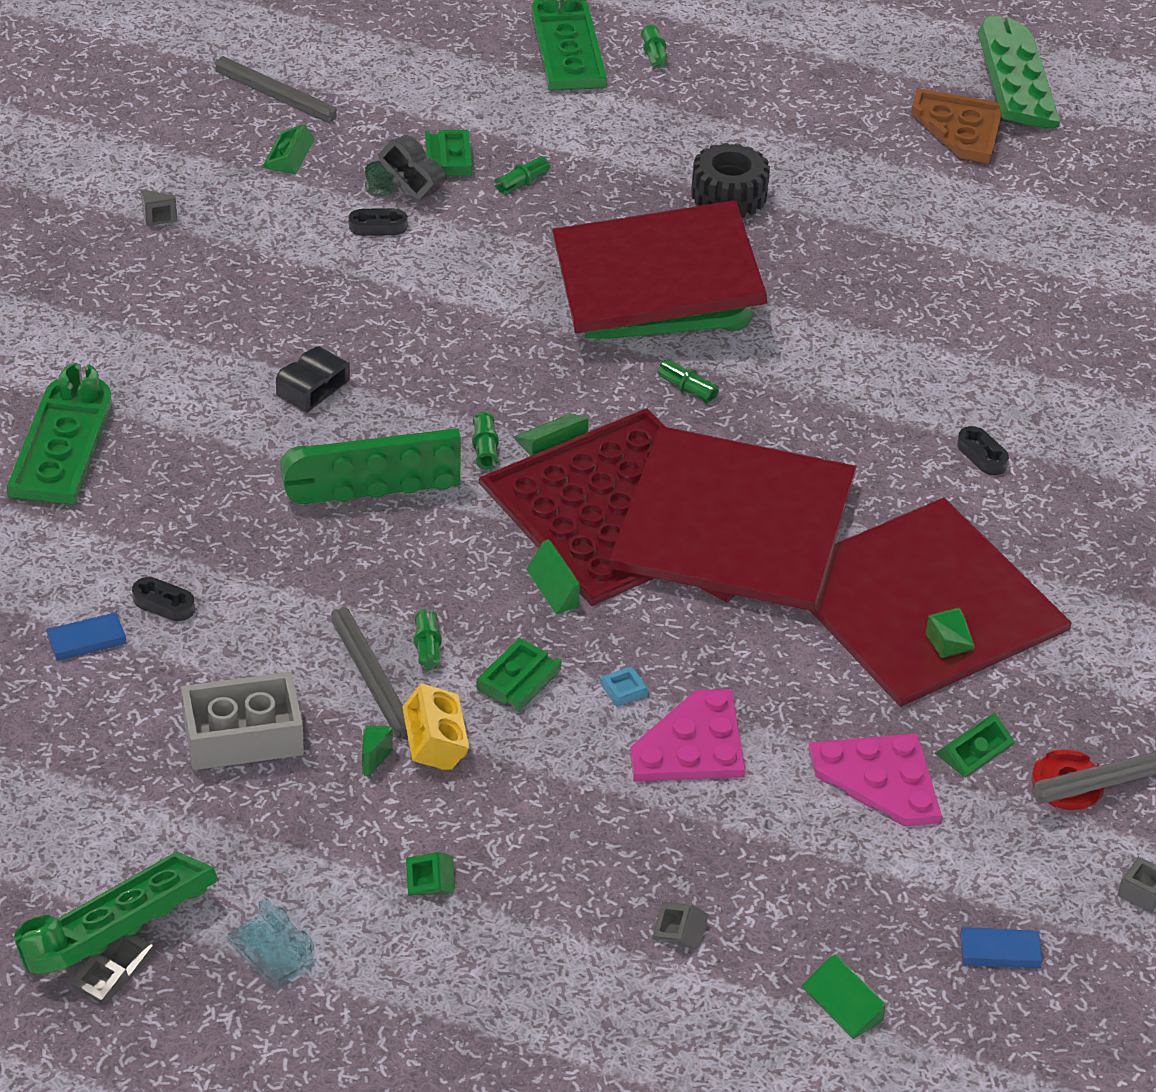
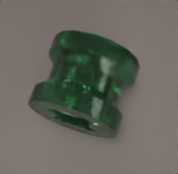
M380 161L367 164L365 167L366 191L374 196H386L393 193L395 190V182L393 180L395 175L388 172Z

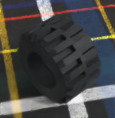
M736 143L715 144L710 146V149L704 148L700 151V154L696 155L693 162L691 197L695 199V205L701 206L736 200L742 218H745L747 212L750 215L756 214V209L761 210L767 201L770 174L767 158H764L763 154L759 151H754L752 147H745Z

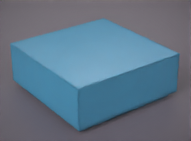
M633 666L600 677L601 686L616 707L649 696V689Z

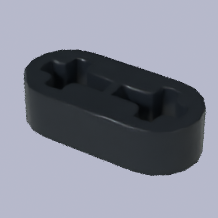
M395 208L357 209L349 214V230L353 234L361 236L400 235L407 230L408 216L403 210Z
M968 426L960 430L957 447L975 466L989 475H1000L1006 471L1009 461L1008 452L985 430L976 426Z
M153 577L138 579L132 586L133 602L141 609L173 621L187 620L195 612L194 596L188 590Z

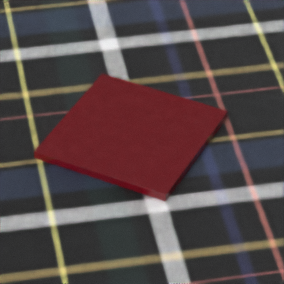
M736 200L552 229L573 328L576 334L768 303L767 293Z
M648 408L479 477L480 486L538 549L543 541L549 540L579 582V594L590 606H594L655 579L609 568V559L659 426L666 427Z
M659 426L609 559V568L814 612L854 482L857 466Z
M945 497L835 543L815 611H810L899 707L1069 631L1072 624ZM960 608L969 629L974 649L941 658L926 636L928 616Z

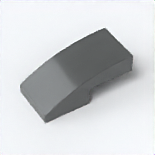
M134 934L120 937L108 944V948L101 954L90 956L70 983L73 987L104 1004L134 976L156 951L152 944Z

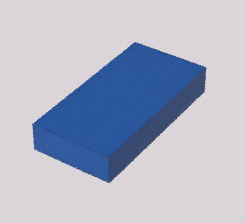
M116 612L46 629L47 638L56 661L127 644L126 635Z
M961 927L962 965L1041 968L1042 956L1039 931Z

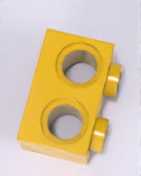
M420 683L402 706L412 761L442 770L453 769L459 760L466 756L469 749V739L466 734L464 714L461 710L459 695Z

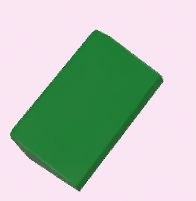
M302 124L281 131L262 168L297 174L315 140L307 126Z
M569 413L514 436V439L532 456L587 433L589 420L585 416Z
M549 540L543 541L526 569L556 614L577 608L579 606V582Z
M993 713L934 754L966 778L1016 742L997 714Z
M836 954L828 958L802 984V988L852 1039L876 1026L884 1019L885 1003Z

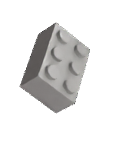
M291 672L181 686L183 720L192 770L304 755L303 723Z

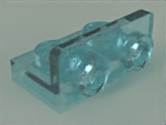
M265 897L258 902L259 915L228 933L227 939L236 951L276 990L313 967L312 951L314 950V944L305 931H299L290 922L287 913L280 906L275 907Z

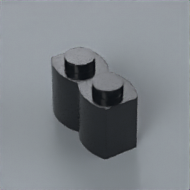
M409 135L392 139L378 154L384 168L391 174L399 177L403 188L414 198L422 199L432 195L447 180L443 168L435 160L427 157L421 144Z
M321 346L314 347L304 352L298 362H293L280 369L276 376V395L299 409L309 412L350 381V363Z

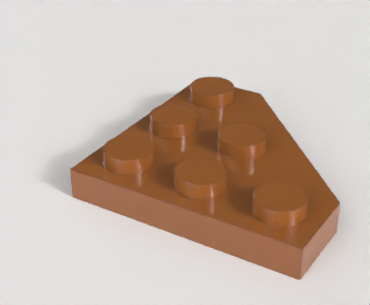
M917 88L911 115L960 159L990 164L1002 118L998 102Z

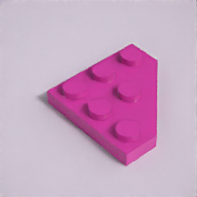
M732 689L695 690L630 746L633 781L744 777L745 766Z
M917 733L809 742L808 751L816 778L827 784H834L846 791L847 795L870 808H877L903 826L941 823L942 814Z

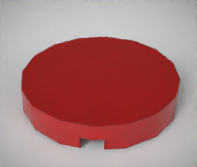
M1070 749L1053 750L1046 753V757L1041 760L1039 758L1035 762L1031 777L1033 788L1038 781L1093 768L1096 765L1090 761V756L1083 752ZM1105 787L1047 803L1066 810H1082L1095 805L1102 798Z

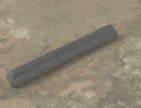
M221 56L219 60L215 61L216 72L325 122H331L337 117L335 106L225 56Z
M342 607L339 610L334 609L331 613V622L389 726L393 728L394 735L398 738L407 736L403 704L351 612L346 607Z
M1156 751L1038 781L1035 783L1034 788H1032V795L1035 796L1038 803L1042 804L1156 774Z

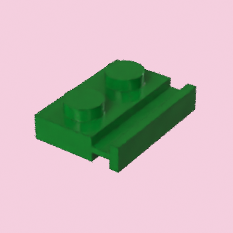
M469 129L439 130L438 134H430V130H425L426 156L435 160L443 168L446 176H472Z
M518 638L477 678L476 689L505 705L507 703L514 705L515 710L520 712L561 671L562 660L559 658L553 660L548 657L546 651Z

